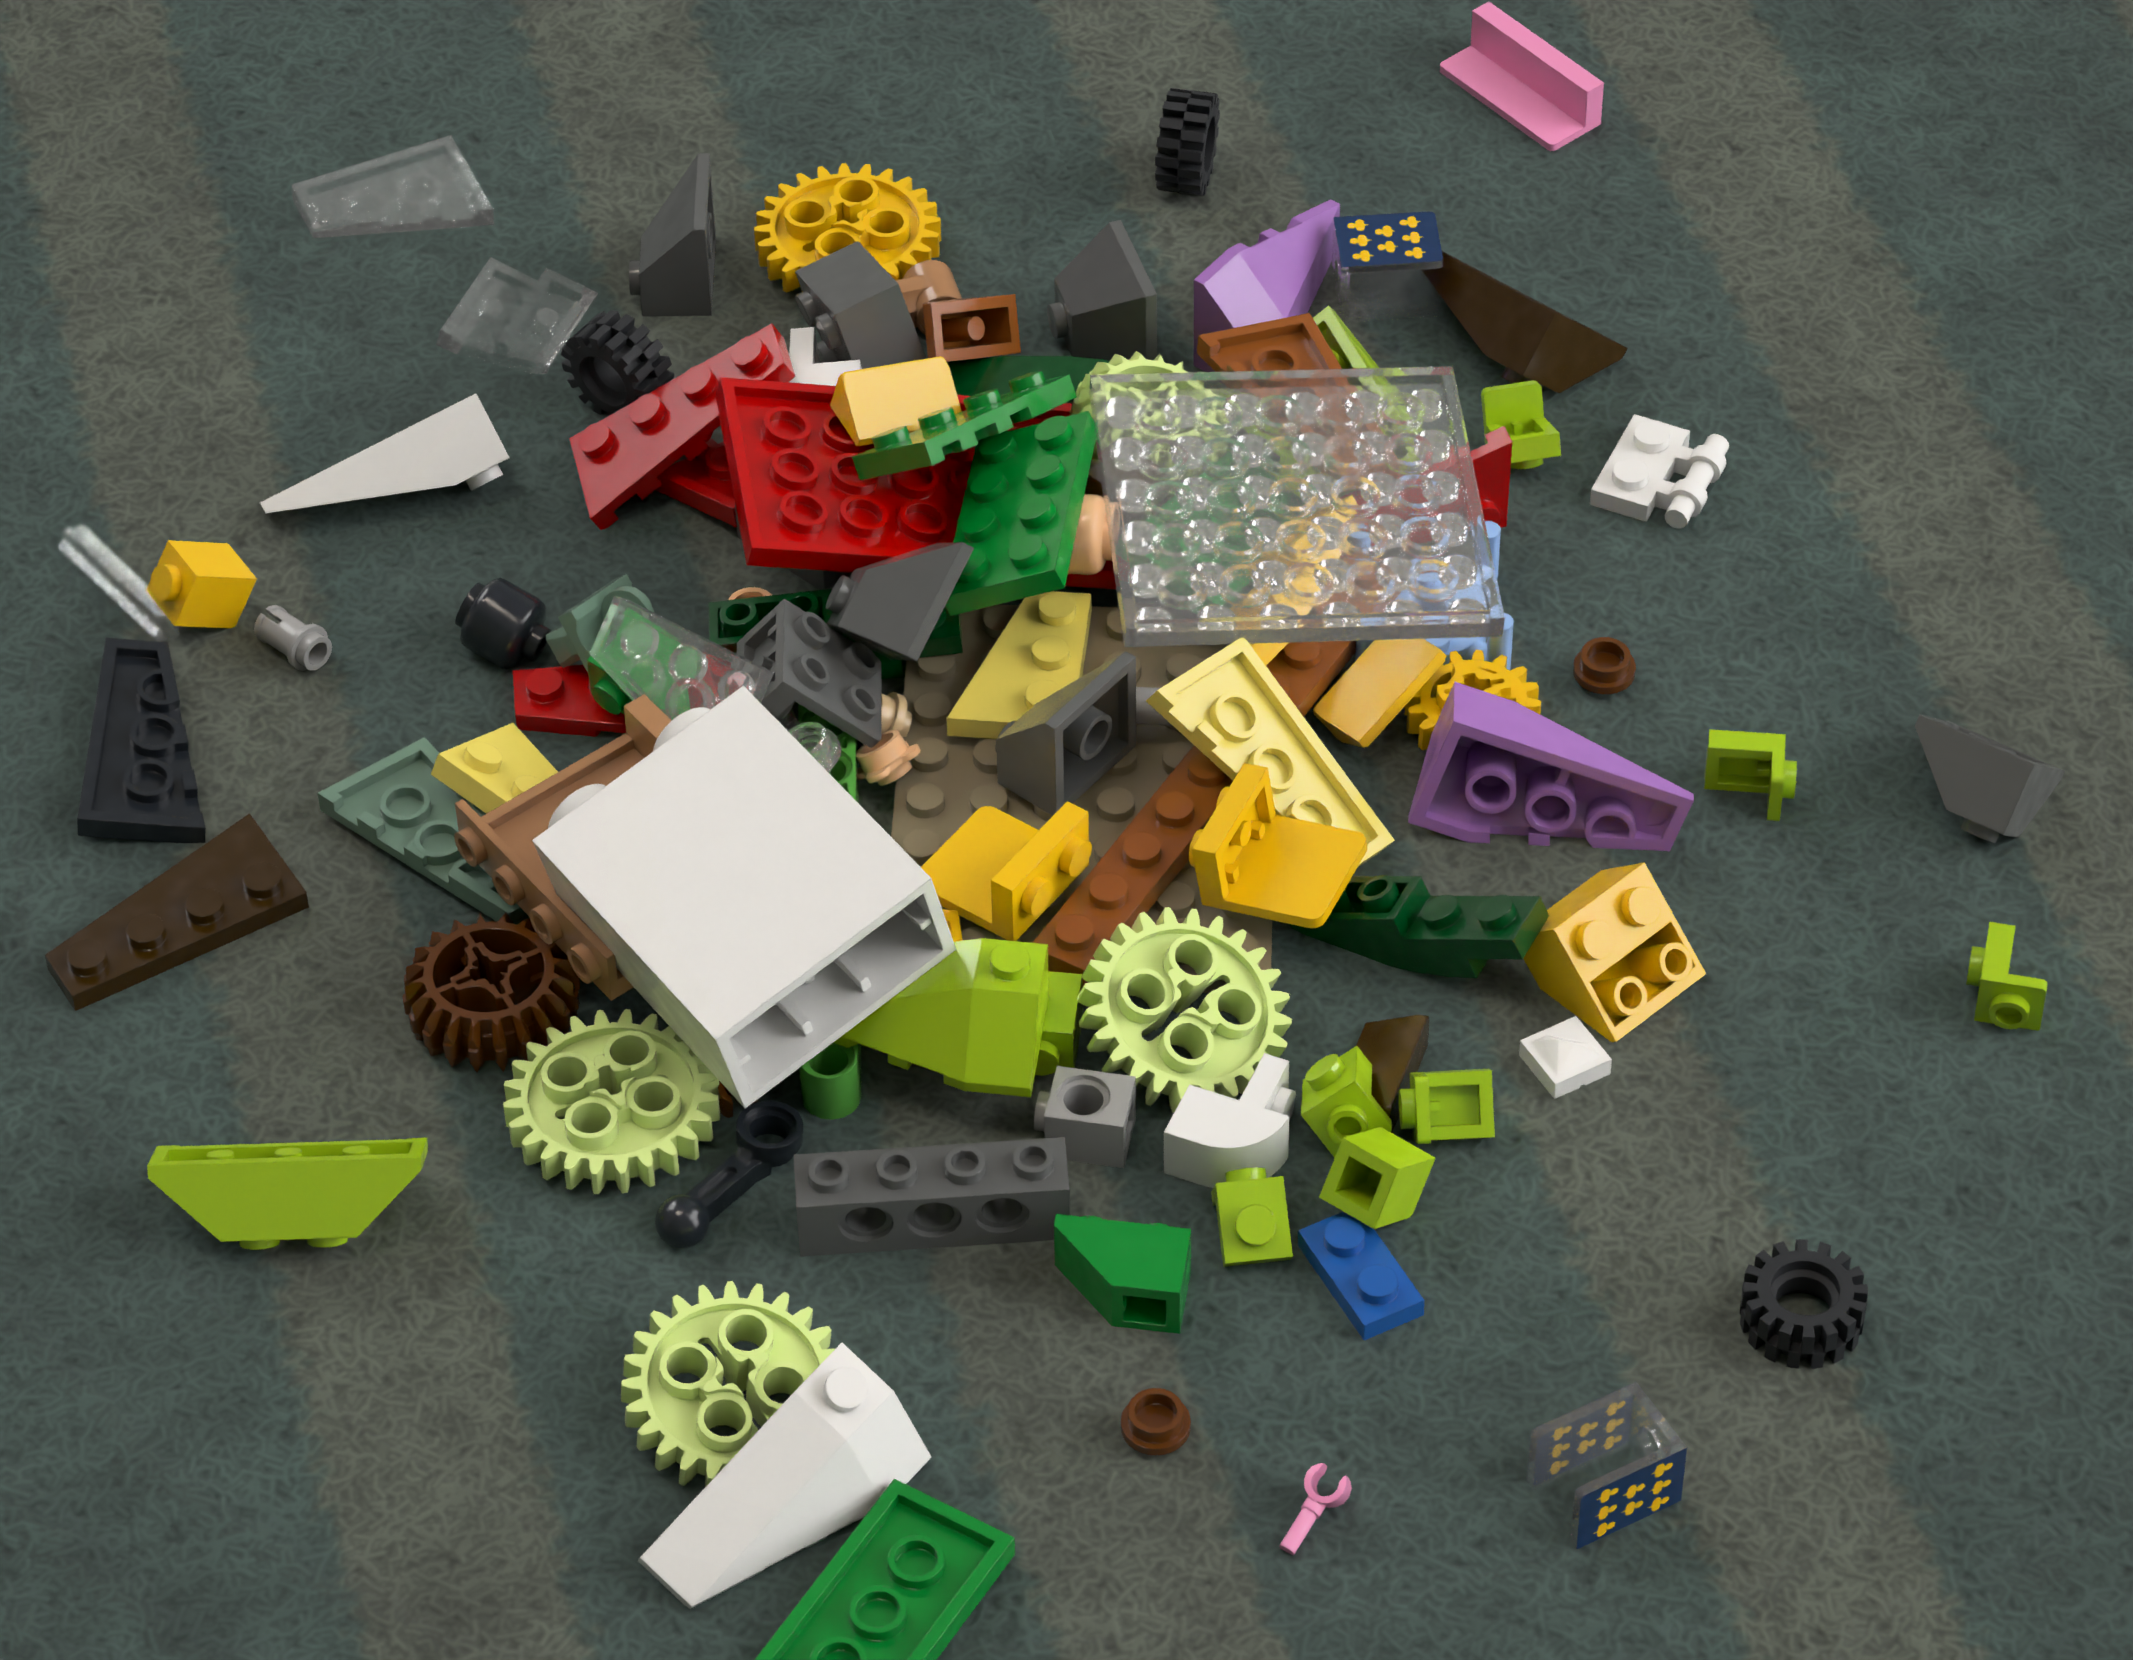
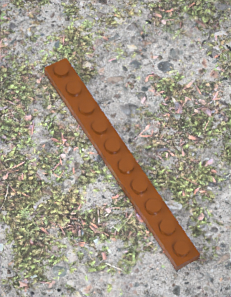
M1351 552L1332 575L1321 600L1295 637L1266 665L1303 717L1356 653L1357 623L1364 618H1373L1379 622L1384 618L1405 591L1406 573ZM1193 745L1033 941V943L1048 944V971L1083 975L1090 960H1095L1093 955L1103 939L1111 941L1110 938L1121 922L1132 929V925L1138 915L1149 911L1189 861V849L1194 834L1197 830L1204 829L1216 809L1217 799L1221 790L1225 786L1230 787L1233 782L1196 746Z

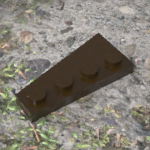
M249 813L45 955L47 968L74 1010L77 1011L309 908L307 892Z

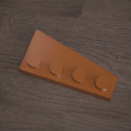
M1310 313L1198 335L1197 354L1340 497L1397 484L1399 465Z

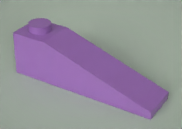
M1330 199L1293 217L1287 229L1282 232L1272 228L1260 233L1258 243L1251 247L1238 243L1228 248L1194 279L1195 367L1223 380L1197 354L1198 335L1308 313L1338 248L1333 217H1340L1339 203Z
M1454 682L1431 734L1408 815V823L1471 843H1490V834L1528 835V845L1550 846V836L1586 838L1593 848L1670 851L1694 802V794L1515 701Z

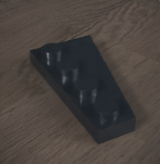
M106 638L77 817L78 836L170 843H205L206 828L203 813L200 812L198 788L194 769L192 770L188 738L185 724L182 722L180 699L168 642Z

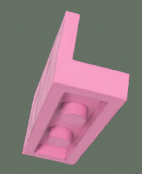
M1490 2L1472 10L1471 46L1440 63V73L1549 151L1561 148L1601 124L1604 82Z

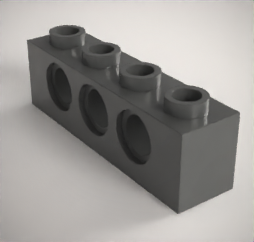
M1065 1137L794 1154L800 1257L1054 1240L1055 1215H1070V1188Z

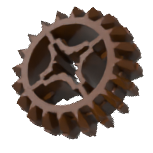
M507 912L496 922H487L482 914L479 913L476 923L468 926L454 919L451 933L448 935L432 931L429 947L415 948L413 964L406 967V975L404 976L405 994L402 996L404 1011L406 1015H409L410 1028L415 1034L416 1040H424V1045L428 1048L431 1056L445 1053V1058L448 1059L451 1067L456 1066L465 1060L466 1057L469 1058L470 1064L476 1073L482 1068L485 1061L495 1060L503 1072L509 1061L508 1058L518 1056L519 1059L528 1061L526 1044L534 1042L547 1047L546 1029L548 1027H553L564 1035L569 1033L570 1017H577V1010L580 1005L578 993L580 979L574 972L568 956L555 942L552 944L545 943L536 933L530 918L525 919L519 924H513Z

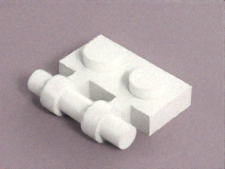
M1634 414L1591 489L1590 505L1646 522L1654 507L1667 510L1665 520L1670 526L1679 529L1684 528L1691 517H1696L1700 514L1708 498L1706 489L1709 483L1716 482L1726 466L1725 454L1728 451L1729 443L1723 436L1712 434L1707 437L1703 445H1699L1695 449L1688 448L1690 430ZM1674 472L1686 476L1676 483L1669 482Z

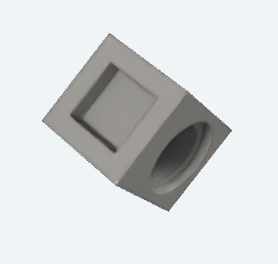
M1057 1066L1051 1091H1040L1038 1094L1034 1116V1130L1044 1132L1045 1138L1065 1137L1068 1161L1124 1168L1136 1120V1076Z

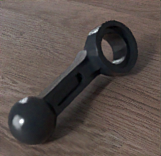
M762 1101L745 1108L739 1114L736 1122L737 1151L689 1192L669 1197L658 1208L655 1226L661 1239L668 1245L676 1248H689L699 1243L705 1237L709 1223L748 1191L756 1182L771 1175L772 1167L786 1164L800 1150L803 1143V1120L800 1114L791 1106L776 1101ZM764 1134H773L782 1137L784 1140L768 1144L762 1143L755 1138Z

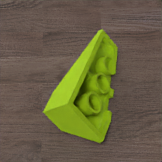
M987 938L955 941L956 950L833 1042L846 1048L861 1044L888 1054V1063L906 1070L913 1063L943 1074L944 1084L963 1091L1031 1097L1049 998L1048 944Z

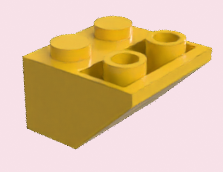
M1645 862L1601 870L1547 910L1549 914L1547 921L1523 958L1541 990L1610 1042L1620 1040L1706 974Z

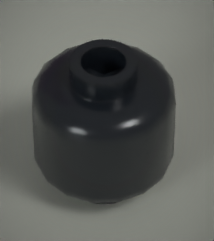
M503 578L494 579L486 585L480 582L475 584L465 597L455 619V625L461 628V643L468 650L503 669H511L517 666L524 657L534 662L547 644L546 634L551 632V629L544 626L546 620L545 604L536 596Z

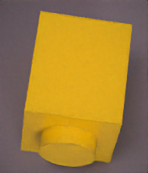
M168 540L159 562L151 574L146 591L174 626L233 628L238 623L257 578L228 543Z

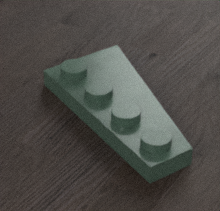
M425 737L317 793L320 811L493 920L498 921L505 912H507L513 924H519L525 919L530 918L517 903L509 905L502 899L494 886L492 878L480 865L472 867L460 854L454 839L455 833L458 832L455 803L464 799L480 817L486 813L431 775L439 752Z

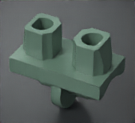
M625 574L612 580L560 615L558 619L562 625L546 634V640L563 668L581 660L588 672L587 659L633 609L654 621V610L649 598L637 588L632 587V582L628 575Z

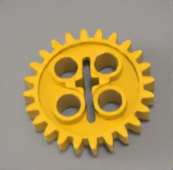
M842 163L838 174L831 175L823 166L818 167V178L810 179L806 175L798 173L796 174V188L780 183L778 185L779 197L766 196L764 198L765 210L757 211L756 213L757 226L754 227L755 251H758L759 266L767 267L768 279L770 281L782 279L783 291L786 293L801 287L795 273L796 270L857 241L895 281L903 279L907 271L915 264L932 260V258H937L940 255L941 219L937 217L936 202H928L927 190L925 188L912 190V178L909 176L893 182V169L889 168L880 175L875 176L871 175L870 164H865L859 173H851L848 165Z

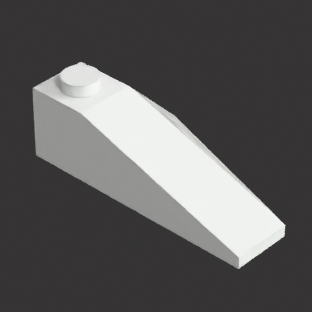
M474 394L260 502L267 514L455 486L465 480L472 491L503 475L498 463L508 459L509 456L477 394Z
M841 1343L647 1549L638 1562L689 1609H692L761 1573L765 1568L804 1548L807 1549L826 1539L827 1536L861 1518L863 1519L893 1479L907 1484L930 1460L931 1455L895 1392L848 1347Z

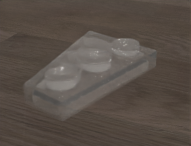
M451 135L291 185L293 202L313 238L494 225L493 208Z
M614 596L589 653L632 701L645 694L671 720L693 708L705 707L712 709L743 685L761 703L774 672L628 599Z

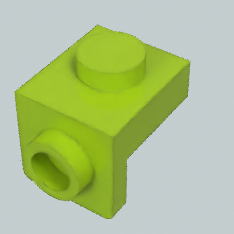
M1531 380L1486 387L1481 391L1484 436L1505 426L1513 442L1511 468H1535L1543 464V458L1561 456L1560 433L1544 417L1542 387L1537 381Z
M1709 729L1704 789L1768 793L1767 820L1780 821L1782 798L1794 799L1797 761L1785 760L1786 734Z
M1989 922L1986 947L1972 946L1966 985L1979 987L1974 1021L1993 1023L2004 1029L2024 1028L2039 1031L2047 991V981L2039 978L2008 974L2016 926Z
M1355 1046L1340 1057L1337 1054L1325 1056L1308 1070L1305 1079H1303L1301 1116L1334 1158L1343 1137L1382 1127L1389 1132L1392 1131L1391 1119L1371 1095L1372 1064L1358 1046Z
M1471 1069L1409 1073L1410 1088L1399 1089L1401 1129H1412V1137L1417 1144H1429L1431 1140L1495 1137L1492 1070Z
M1261 1167L1243 1168L1226 1172V1182L1216 1183L1211 1191L1213 1206L1216 1205L1223 1266L1291 1260L1293 1253L1283 1176L1266 1178V1170Z

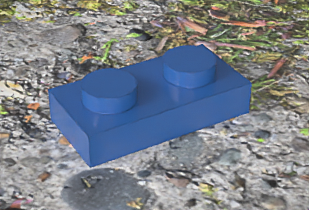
M1341 1212L1298 1230V1247L1363 1340L1424 1315L1425 1300L1373 1228L1349 1214Z

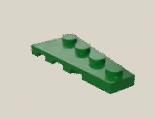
M1042 370L1034 371L1009 380L1008 384L1011 392L1000 396L996 388L964 399L965 411L954 414L953 408L948 407L919 417L918 422L921 428L919 430L909 433L907 426H902L872 437L875 448L852 457L859 479L864 480L932 466L945 460L944 455L964 451L977 445V440L1000 434L1013 428L1014 423L1032 419L1077 398L1070 375L1045 380Z

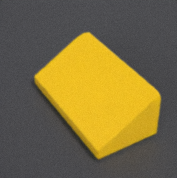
M941 356L844 372L838 377L830 404L856 446L873 444V436L898 427L907 426L909 433L921 429L918 422L919 417L944 408L952 407L954 414L962 412L950 368L945 358Z
M1392 622L1388 624L1314 706V715L1341 742L1362 748L1368 747L1446 661L1445 658L1447 656L1441 649L1403 625Z

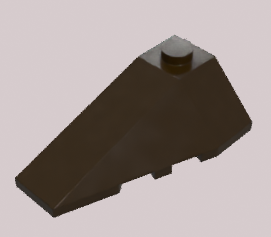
M1443 251V259L1441 261L1416 263L1484 355L1506 366L1501 377L1511 383L1535 380L1539 384L1557 393H1561L1621 360L1628 349Z

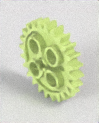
M1170 907L1164 908L1156 924L1145 912H1142L1132 925V929L1121 922L1110 938L1111 941L1106 939L1101 941L1093 955L1095 960L1091 959L1083 972L1082 978L1088 983H1085L1080 991L1077 1002L1089 1008L1085 1010L1079 1020V1027L1098 1030L1088 1044L1087 1049L1089 1052L1107 1050L1110 1054L1102 1068V1072L1112 1073L1122 1069L1127 1075L1136 1076V1086L1140 1083L1147 1087L1145 1098L1146 1104L1149 1106L1162 1093L1169 1095L1172 1113H1174L1189 1084L1236 1099L1238 1092L1243 1094L1264 1053L1280 1058L1288 1043L1281 1037L1284 1036L1292 1024V1019L1279 1012L1282 1011L1290 996L1289 993L1271 990L1281 972L1279 969H1260L1258 964L1266 953L1264 947L1256 948L1250 952H1246L1241 947L1247 933L1244 929L1237 931L1230 938L1223 935V917L1217 916L1209 928L1200 926L1197 909L1191 908L1183 923L1177 922L1175 914ZM1177 962L1188 964L1195 970L1197 975L1185 973L1179 968ZM1217 980L1226 982V985L1207 994L1197 1010L1193 1007L1186 1009L1212 983ZM1129 996L1143 999L1150 1009L1136 1006ZM1172 1010L1176 1013L1182 1012L1159 1036L1151 1041L1143 1039L1142 1036L1160 1028ZM1219 1011L1232 1014L1237 1018L1240 1025L1228 1022L1221 1016ZM1171 1045L1185 1048L1190 1052L1193 1059L1181 1057L1174 1051Z
M630 1009L623 1011L618 1022L609 1023L603 1010H597L594 1025L585 1026L578 1017L573 1016L570 1017L571 1032L564 1035L559 1030L548 1027L546 1029L547 1047L538 1043L528 1042L526 1044L528 1061L514 1060L512 1062L513 1079L504 1082L506 1102H503L506 1127H509L511 1144L513 1148L522 1147L524 1163L527 1166L541 1161L544 1179L548 1180L564 1171L566 1188L570 1190L576 1187L583 1178L591 1179L594 1194H600L607 1180H615L621 1193H628L630 1178L637 1176L647 1186L653 1187L655 1186L654 1170L662 1168L671 1175L676 1176L680 1174L678 1155L687 1159L697 1160L699 1158L698 1141H712V1122L720 1120L719 1080L670 1026L663 1031L658 1030L657 1014H650L641 1025L633 1024Z
M727 1281L724 1296L719 1299H714L707 1287L701 1285L698 1289V1304L691 1306L678 1295L673 1296L672 1318L654 1310L650 1314L649 1330L651 1333L636 1331L633 1338V1352L635 1354H628L624 1357L623 1376L628 1379L621 1382V1402L629 1404L626 1406L625 1411L626 1427H640L637 1431V1448L639 1451L658 1446L655 1458V1468L658 1471L677 1462L680 1464L679 1484L686 1485L699 1473L706 1476V1487L758 1431L752 1418L762 1427L781 1407L783 1403L775 1402L769 1396L776 1393L792 1395L835 1350L828 1349L831 1339L830 1327H819L809 1331L812 1325L813 1309L806 1307L791 1315L788 1313L789 1294L786 1292L778 1296L772 1304L763 1302L762 1284H756L748 1298H739L734 1282ZM739 1341H749L759 1346V1348L751 1351H741L734 1348L732 1344ZM702 1343L709 1344L717 1357L715 1358ZM680 1373H691L698 1376L700 1380L693 1383H681L672 1377ZM723 1376L725 1377V1382L727 1383L725 1386H722ZM745 1390H747L746 1400L744 1399V1394L742 1393ZM718 1425H727L735 1428L738 1433L731 1436H719L712 1433L710 1429Z

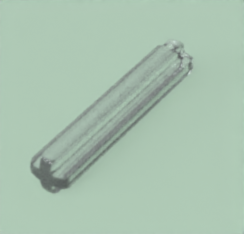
M79 524L74 528L68 526L61 532L64 537L59 543L60 551L152 639L163 642L168 638L174 640L180 634L178 628L180 626H174L146 591L148 583L84 524Z

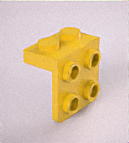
M1244 763L1230 787L1225 786L1221 790L1217 799L1216 809L1204 829H1199L1194 834L1189 849V862L1192 867H1195L1202 905L1306 928H1318L1328 919L1368 848L1366 837L1361 832L1276 815L1268 767Z
M1067 801L1038 830L995 807L983 806L921 868L932 878L941 906L948 910H958L960 916L1006 940L1017 941L1089 866L1092 844L1089 842L1088 811Z

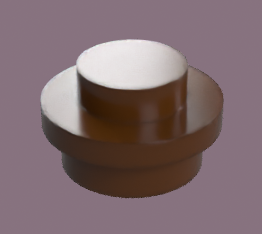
M1610 637L1592 639L1582 647L1574 659V678L1580 686L1590 692L1614 694L1625 690L1634 681L1636 672L1635 660L1630 654L1629 648L1617 639Z
M1150 1388L1137 1393L1124 1408L1121 1415V1433L1124 1440L1131 1448L1146 1455L1156 1456L1174 1452L1187 1441L1190 1435L1191 1419L1189 1411L1177 1395L1166 1389Z

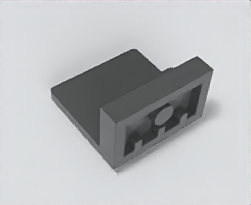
M783 599L737 642L736 691L744 685L778 721L782 720L790 712L796 701L870 748L874 747L882 739L881 661L867 646L862 643L852 642L827 626L818 615L812 612H805L786 599Z

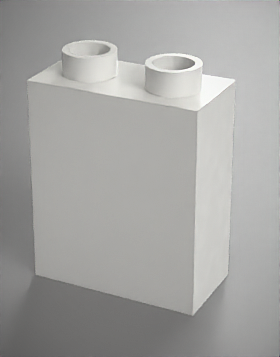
M744 685L712 709L698 707L678 715L660 733L652 753L607 786L591 784L570 794L554 811L548 829L532 840L556 894L613 952L616 968L744 1108H747L956 950L932 878Z

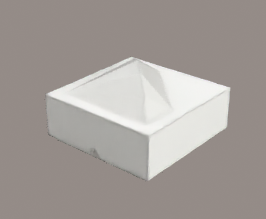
M1577 1016L1520 1040L1519 1056L1554 1099L1579 1089L1583 1084H1590L1611 1073L1612 1059Z

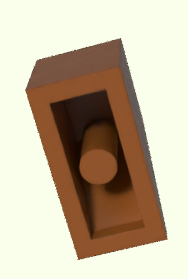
M1015 294L923 303L928 358L941 356L945 358L946 362L1021 353Z

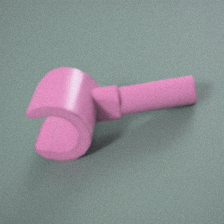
M1324 1463L1316 1464L1306 1472L1304 1488L1308 1497L1301 1506L1302 1510L1279 1545L1280 1549L1293 1556L1315 1520L1321 1516L1325 1507H1338L1344 1504L1350 1496L1352 1490L1351 1481L1346 1475L1340 1480L1338 1488L1333 1494L1329 1496L1319 1495L1317 1484L1327 1470V1465Z

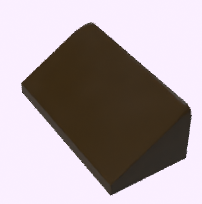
M1412 1015L1367 1022L1356 1044L1372 1064L1371 1095L1391 1119V1133L1399 1118V1089L1410 1088L1409 1073L1418 1071L1428 1047L1429 1016Z

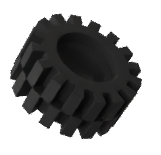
M1170 88V91H1168L1162 108L1163 118H1160V134L1157 137L1156 144L1158 153L1155 156V166H1157L1155 181H1157L1156 188L1158 190L1199 196L1206 194L1207 186H1209L1210 174H1212L1214 168L1213 158L1216 157V138H1218L1219 134L1217 124L1220 118V110H1218L1219 98L1217 93Z
M610 310L607 314L605 311L598 313L565 343L566 346L562 348L561 356L566 358L562 362L563 371L573 374L567 379L571 388L579 387L583 393L578 397L584 404L589 400L595 404L593 412L602 415L606 411L608 416L674 379V373L667 370L672 365L669 356H661L659 354V351L663 348L661 342L658 339L651 342L647 337L650 330L644 324L637 329L634 327L635 318L628 314L620 318L619 312Z
M1796 1239L1795 1251H1789L1785 1242L1782 1241L1773 1244L1772 1257L1765 1250L1755 1256L1754 1266L1749 1264L1745 1271L1739 1312L1741 1314L1740 1326L1742 1332H1749L1748 1343L1755 1350L1766 1344L1764 1357L1774 1363L1780 1354L1787 1355V1367L1799 1369L1800 1358H1809L1811 1369L1823 1368L1824 1355L1826 1354L1833 1364L1844 1359L1845 1348L1852 1352L1858 1345L1859 1335H1862L1868 1298V1286L1863 1284L1864 1273L1859 1266L1850 1269L1851 1257L1842 1251L1833 1259L1830 1257L1832 1245L1820 1242L1817 1252L1808 1250V1239ZM1805 1293L1822 1299L1828 1304L1829 1310L1816 1315H1801L1788 1311L1777 1301L1780 1297L1787 1294Z

